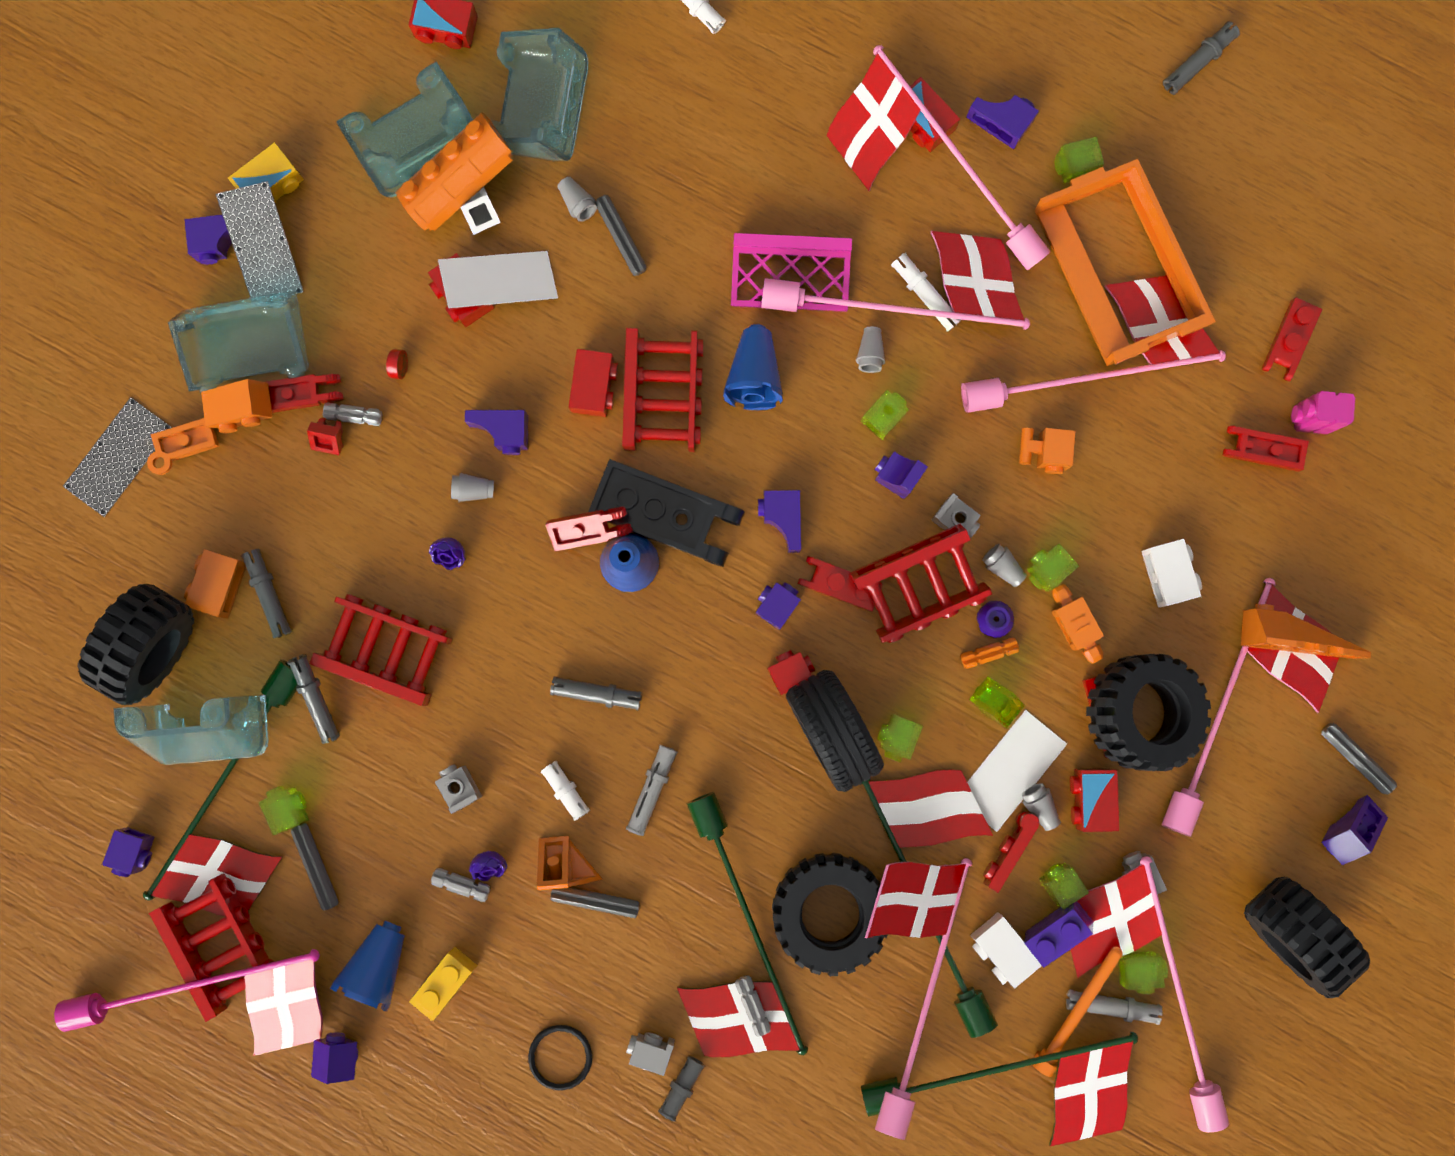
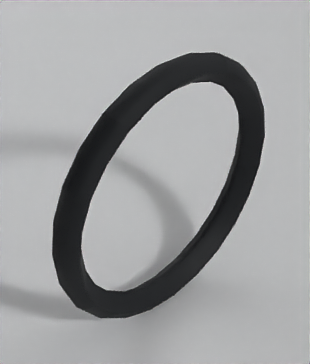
M567 1025L548 1027L541 1031L531 1043L528 1054L530 1070L534 1078L546 1088L553 1090L571 1089L579 1085L590 1071L592 1065L591 1046L587 1038L573 1027ZM557 1031L571 1033L576 1036L583 1044L586 1053V1063L581 1074L573 1081L564 1084L552 1083L543 1078L535 1064V1051L539 1042L548 1034Z

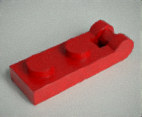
M1026 811L1018 813L1015 819L1017 824L1012 836L1007 835L999 847L1001 854L996 862L991 861L984 871L983 876L985 880L983 883L997 893L1000 892L1039 827V819L1034 814Z

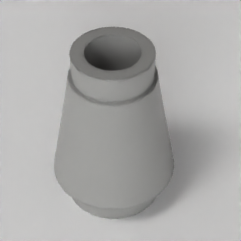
M566 177L559 182L558 189L571 217L576 218L578 221H585L592 217L597 210L595 199L571 177Z
M870 326L864 328V334L856 358V362L859 364L858 368L863 372H880L882 365L885 364L881 329L878 327Z
M460 473L459 476L452 475L451 499H458V502L493 498L494 480Z
M997 544L983 557L982 561L986 564L985 568L1013 587L1020 585L1027 576L1008 547L1003 548L1000 544Z
M1042 783L1029 787L1022 793L1024 798L1023 804L1031 814L1038 817L1039 823L1045 831L1052 830L1060 825L1061 821L1058 818L1059 816L1049 788H1045Z

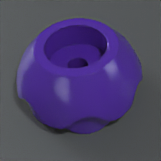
M450 537L440 538L430 546L429 554L431 555L432 562L443 565L447 570H452L456 567L460 568L466 560L465 550L456 539Z
M1000 601L987 602L977 613L979 629L984 635L1001 638L1005 636L1014 625L1012 609ZM995 616L998 617V622H995L993 620Z
M487 851L473 858L470 863L469 872H471L473 880L478 878L481 881H488L493 876L501 877L507 869V863L499 853Z

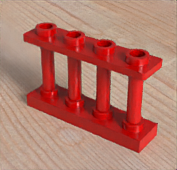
M626 328L622 436L624 450L636 451V443H641L642 440L688 441V451L695 452V444L701 443V427L695 426L696 415H701L702 397H696L697 386H702L703 368H697V357H703V339H698L697 330H691V342L645 341V338H640L638 328ZM645 353L691 354L690 371L644 370V367H639V355H644ZM644 382L690 383L689 400L643 399V396H638V384H643ZM643 411L689 412L688 429L642 428V425H637V413L642 414Z
M961 524L850 572L859 590L864 588L871 595L884 625L876 630L882 643L886 641L888 643L896 642L904 637V633L913 629L916 631L923 630L931 625V621L940 617H952L959 612L958 609L967 605H979L986 601V597L992 595L990 587L985 582L977 584L962 549L964 543L971 539L967 530ZM946 551L952 554L966 590L951 597L934 561L937 555ZM917 564L924 566L939 601L922 609L907 574L908 568ZM890 576L896 578L911 612L910 615L894 621L879 586L881 580Z
M346 594L345 599L336 596L334 602L345 606L335 634L329 649L325 650L323 654L313 653L309 664L417 705L428 706L432 694L424 692L425 686L423 684L439 643L451 644L453 640L445 636L447 630L430 625L429 629L418 626L419 620L402 614L401 619L390 616L392 610L374 604L373 609L363 606V599L350 594ZM359 611L373 616L357 659L349 664L341 661L342 655H340L355 613ZM386 621L401 628L384 671L381 670L378 675L368 671L370 666L367 664L383 623ZM413 631L427 636L428 640L412 681H408V684L405 685L396 681L398 676L395 674Z
M224 873L208 881L212 890L181 907H175L171 901L149 913L185 983L210 978L212 972L245 954L252 967L274 962L272 959H269L264 950L265 944L262 936L255 932L250 923L249 911L244 905L240 904L233 881L227 878ZM218 900L226 917L193 935L189 934L183 924L184 918ZM232 927L240 944L207 962L202 960L197 950L198 945ZM245 976L221 989L216 987L215 983L188 989L205 1022L227 1009L226 999L245 990Z

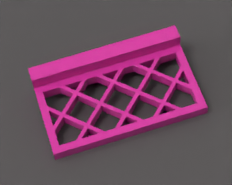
M734 233L731 306L761 308L762 301L755 300L760 295L763 296V288L760 290L750 278L761 266L764 267L773 279L780 280L779 278L792 268L802 279L800 287L806 283L818 297H823L822 295L835 284L842 292V299L848 300L852 238ZM739 254H752L759 264L746 274L739 266ZM757 254L767 256L762 260ZM773 255H781L788 263L777 276L765 264ZM787 256L797 257L793 261H791ZM802 257H810L818 265L806 277L794 265ZM816 257H824L826 259L820 262ZM831 258H844V271L836 278L823 266ZM819 269L832 281L820 293L808 281ZM738 271L744 276L739 282ZM842 276L843 287L837 282ZM746 280L758 292L749 301L737 300L738 287ZM814 302L804 303L803 307L797 306V310L848 311V306L826 303L813 304Z

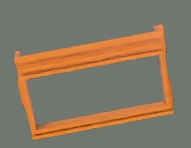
M1138 159L1106 172L1103 167L1070 180V187L1040 198L1035 213L1106 366L1114 363L1118 364L1149 351L1155 345L1180 335L1183 337L1216 322ZM1120 183H1123L1188 319L1186 322L1130 345L1065 208L1068 204Z

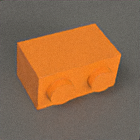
M245 379L201 392L205 426L217 428L220 433L236 432L239 426H258L261 424V420L272 418L267 382Z
M204 549L195 562L194 569L196 573L193 582L186 588L184 595L186 599L185 604L191 609L228 619L246 565L244 561Z

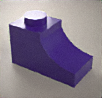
M1016 95L1011 100L1001 103L988 102L977 97L970 106L966 118L1014 150L1035 120L1039 110L1028 99L1019 98Z
M223 215L184 219L187 249L190 256L199 263L206 265L215 264L220 259H227V251L232 242Z
M465 410V423L469 427L479 428L490 433L494 438V446L498 450H502V454L520 455V450H528V414L525 410Z
M894 451L890 458L884 455L875 468V471L879 473L875 481L902 499H905L928 466L919 460L907 459Z
M800 490L764 491V499H758V516H764V524H771L782 533L787 543L788 553H800Z
M1366 795L1358 799L1345 816L1330 825L1321 843L1341 865L1347 864L1372 852L1388 817Z

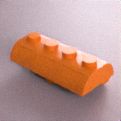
M481 112L430 161L426 162L417 173L403 183L395 193L406 212L423 230L436 231L461 206L467 203L513 161L511 158L513 157L512 151L492 121Z

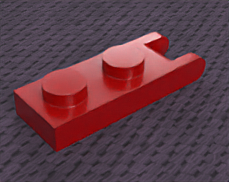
M1297 297L1292 299L1264 361L1262 370L1268 372L1273 362L1287 368L1283 379L1291 381L1323 309Z
M1236 426L1227 427L1228 434L1238 436L1235 450L1223 449L1222 456L1298 472L1304 470L1309 441Z
M807 556L805 562L816 566L811 582L799 578L798 585L873 612L875 605L869 591L864 588L861 590L857 588L850 571Z

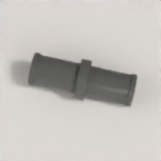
M688 1055L687 1061L677 1079L672 1080L670 1084L671 1090L658 1110L662 1116L675 1122L687 1097L691 1098L694 1092L692 1088L705 1067L701 1061Z

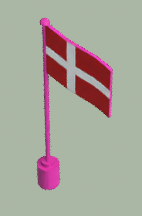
M312 949L309 954L112 1002H106L100 994L92 993L60 1001L56 1005L54 1018L57 1027L61 1031L67 1032L102 1023L109 1008L245 976L246 1006L254 1034L253 1056L314 1042V1039H321L323 1031V1016L315 986V961L319 959L320 954L316 949Z

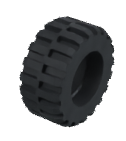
M139 584L128 589L127 593H122L117 597V601L114 604L109 605L105 610V614L97 620L93 631L89 633L85 640L86 644L81 649V659L78 661V672L84 684L121 705H133L140 702L142 698L148 697L173 670V666L179 661L182 651L189 642L188 638L192 634V625L194 624V617L190 607L155 585Z
M1165 654L1126 656L1119 658L1117 662L1107 665L1104 668L1106 674H1098L1094 680V684L1097 685L1096 688L1089 691L1088 699H1091V707H1086V716H1091L1092 723L1088 724L1090 733L1097 736L1094 739L1095 744L1099 749H1106L1104 754L1108 759L1117 761L1119 766L1135 770L1169 771L1173 767L1185 765L1188 762V758H1194L1200 751L1198 745L1204 744L1208 736L1205 730L1206 727L1211 725V718L1208 717V709H1211L1210 700L1205 698L1207 689L1204 683H1198L1199 675L1193 669H1186L1187 664L1180 659H1173L1170 655ZM1146 684L1155 689L1164 707L1163 724L1156 736L1149 741L1139 733L1133 719L1135 697Z
M832 853V855L815 854L813 858H804L799 861L796 867L790 868L785 873V878L782 882H779L772 904L775 933L784 952L791 956L801 968L805 966L810 969L811 973L818 975L821 972H826L829 976H838V972L843 971L850 974L856 971L855 967L861 964L865 967L870 963V957L874 953L878 954L883 947L881 944L883 938L888 936L887 934L865 938L881 883L866 866H863L852 857L847 858L838 853ZM824 885H837L847 889L858 903L859 919L855 929L848 936L838 941L826 942L818 940L807 931L803 924L802 908L806 898L812 891Z
M1275 878L1246 905L1245 918L1257 932V935L1299 978L1303 979L1307 985L1326 998L1339 997L1369 969V954L1363 948L1361 942L1353 935V932L1322 901L1318 900L1299 883L1292 881L1291 878Z

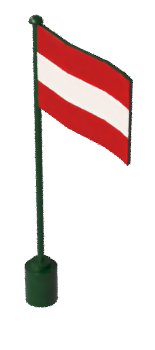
M936 770L900 780L870 781L871 779L865 782L862 781L860 784L864 785L900 862H907L901 847L932 846L968 836H993L962 770ZM942 935L936 936L939 944H941ZM946 946L944 955L961 988V991L957 994L958 999L954 1004L970 1038L985 1035L994 1030L998 1023L982 990L966 987Z

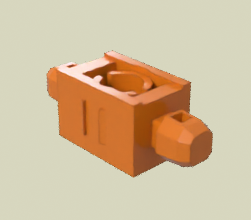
M1061 584L1052 589V597L1055 603H1059L1060 607L1051 612L1071 649L1079 650L1083 648L1084 651L1082 653L1086 660L1093 664L1104 658L1100 644L1096 645L1095 643L1104 635L1083 596L1072 600L1070 596L1073 594L1065 584Z

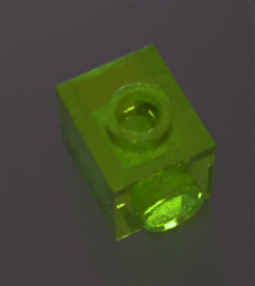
M1097 137L1062 145L1055 157L1056 171L1059 175H1062L1064 183L1104 166Z
M886 390L864 414L861 422L883 441L909 411L906 407L907 402L898 393L893 392L891 394Z
M1057 544L1047 552L1044 548L1037 552L1030 559L1033 564L1027 571L1031 574L1029 576L1030 581L1039 590L1044 589L1047 592L1053 590L1079 565L1060 544Z
M988 676L976 688L974 694L969 699L983 714L1006 729L1025 707L1012 691Z
M891 714L888 725L882 724L877 736V741L881 742L879 748L886 750L884 756L900 763L903 757L910 760L923 726Z
M282 785L266 792L268 798L258 802L273 835L283 833L309 820L304 809L307 807L305 798L300 791H296L295 787L284 789Z
M1057 863L1045 871L1046 874L1039 878L1054 903L1063 910L1089 893L1074 868L1066 863Z
M1154 951L1132 952L1123 955L1119 960L1120 984L1127 990H1136L1137 993L1150 994L1155 993V988H1165L1164 978L1168 977V968L1166 961L1162 959L1161 955Z

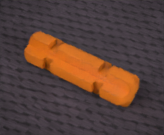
M1012 637L1002 640V643L996 642L977 648L975 652L968 651L960 655L961 662L966 669L975 667L977 663L984 664L1003 658L1005 654L1009 656L1018 653L1019 645L1017 640Z

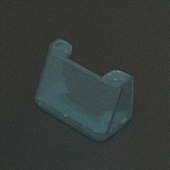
M560 28L501 32L497 55L501 63L509 70L501 120L500 122L492 121V123L511 149V154L551 161L570 160L574 151L588 72V57L585 50Z
M437 62L424 68L418 74L416 84L421 94L373 123L361 112H352L336 121L361 165L383 196H397L395 192L403 183L408 181L426 162L430 161L449 141L456 137L468 123L473 121L463 100Z
M296 291L191 308L180 312L168 321L189 392L199 390L201 393L217 388V385L221 384L224 380L279 371L280 374H286L287 378H296L304 375V371H307L309 368Z
M265 695L208 700L200 710V726L185 727L184 718H175L169 713V704L114 708L115 728L119 735L161 764L170 765L256 757L263 754L268 747Z

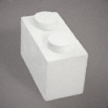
M1184 539L1141 551L1158 608L1201 597L1202 582L1199 575L1194 573L1191 563L1193 561V552Z
M998 912L971 934V937L976 942L972 947L983 961L987 958L992 961L995 967L991 971L1003 985L1008 981L1015 989L1041 967V964L1026 947L1024 941Z

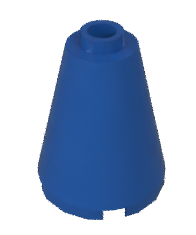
M750 325L749 328L742 332L723 392L724 400L734 407L735 403L738 402L744 404V409L767 410L776 407L777 401L780 404L783 401V391L772 333L763 325Z
M629 533L622 537L613 538L606 544L601 553L600 568L603 577L612 587L624 592H635L653 582L659 568V557L656 548L647 538ZM625 555H631L629 561H621Z
M384 921L382 926L376 924L334 980L330 989L337 992L340 986L343 988L344 996L376 1009L379 1003H382L381 1009L387 1012L391 1004L405 936L399 933L402 927L388 921Z

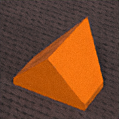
M569 836L539 838L538 890L569 888L603 880L571 842Z

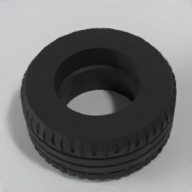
M822 670L816 676L812 675L807 678L808 680L799 682L798 686L795 685L789 688L786 698L837 791L847 792L853 786L860 785L862 781L865 782L871 779V776L878 775L884 763L864 721L840 680L833 671Z

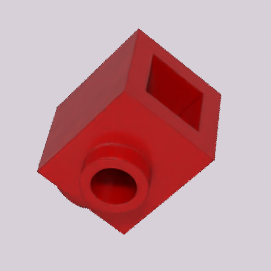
M792 650L775 657L778 663L767 668L780 695L787 693L789 688L795 685L798 686L799 682L808 680L807 678L812 676L811 673L815 672V668L808 655L802 657L800 652L794 655Z

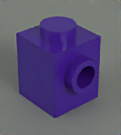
M776 582L773 588L767 585L757 599L762 604L755 614L780 630L801 601L797 597L799 592L786 582L782 586Z
M128 827L114 830L102 865L112 868L111 872L122 877H129L131 874L143 871L151 861L152 852L150 849L155 837Z
M339 1032L328 1033L326 1038L314 1039L311 1077L326 1084L354 1080L355 1065L358 1059L357 1042L346 1038V1034Z

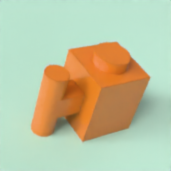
M1022 428L1019 464L1031 465L1032 454H1038L1037 468H1045V473L1063 474V470L1066 471L1073 466L1076 431L1045 428L1040 432L1039 441L1033 440V428Z

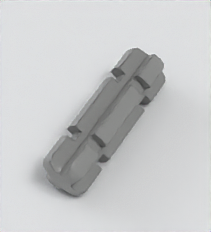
M325 403L323 407V417L327 420L337 421L339 419L343 422L358 424L366 422V424L379 426L382 421V412L379 409L368 408L366 410L364 407L342 404L339 407V405L334 403Z
M436 868L431 878V884L436 887L443 888L445 886L447 887L446 890L468 898L472 895L474 900L485 902L490 893L489 885L482 882L476 884L475 880L455 873L449 875L447 870Z
M749 975L740 977L736 980L735 986L738 993L742 994L741 1001L749 1020L753 1021L752 1028L757 1037L763 1036L770 1032L771 1026L767 1017L764 1018L765 1011L756 990L753 991L754 984Z

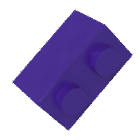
M1073 898L1028 929L1025 933L1024 944L1044 968L1093 934L1094 922L1078 901Z

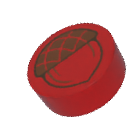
M392 349L387 356L386 371L390 378L402 380L408 368L407 353L405 350Z

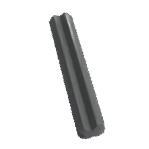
M608 195L599 197L595 201L597 209L632 275L638 276L647 270L646 264Z
M1329 723L1321 731L1322 736L1382 794L1388 795L1397 787L1396 781L1337 724Z
M305 823L292 828L291 835L321 909L325 911L337 906L339 901L308 825Z
M572 887L552 889L550 896L553 902L630 918L637 917L640 906L639 902L635 900Z

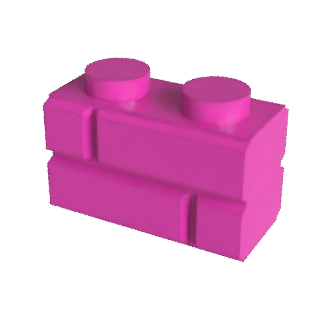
M1320 391L1298 402L1297 405H1294L1291 413V420L1294 422L1296 432L1310 433L1313 431V433L1329 434L1350 425L1354 421V394H1336L1335 392Z

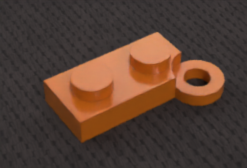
M202 418L151 434L155 452L151 453L148 457L147 467L154 474L164 475L171 470L172 460H179L220 447L215 429L206 427L205 419ZM158 458L164 459V466L161 468L155 466V461Z

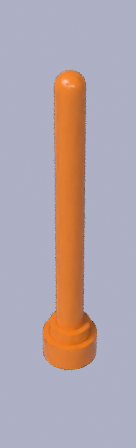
M1113 947L1048 1048H1043L1041 1052L1037 1051L1034 1058L1061 1052L1123 955L1121 948ZM1059 1059L1032 1066L1045 1076L1052 1077L1057 1070Z

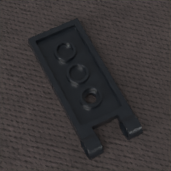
M611 459L608 461L588 511H606L610 508L625 507L627 515L620 519L607 521V523L615 526L631 524L633 533L720 567H724L729 553L705 543L713 520L717 517L730 524L740 526L745 511ZM679 514H685L688 518L684 525L676 522Z

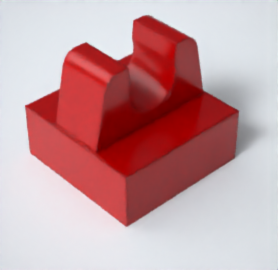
M320 418L317 423L310 422L307 434L311 450L340 455L343 448L342 423L336 421L335 426H330L326 424L325 418Z

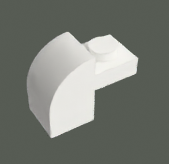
M484 187L460 207L473 235L501 223Z

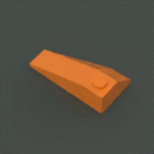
M1255 604V609L1243 610L1241 646L1349 659L1371 658L1370 651L1287 612L1274 611V605Z

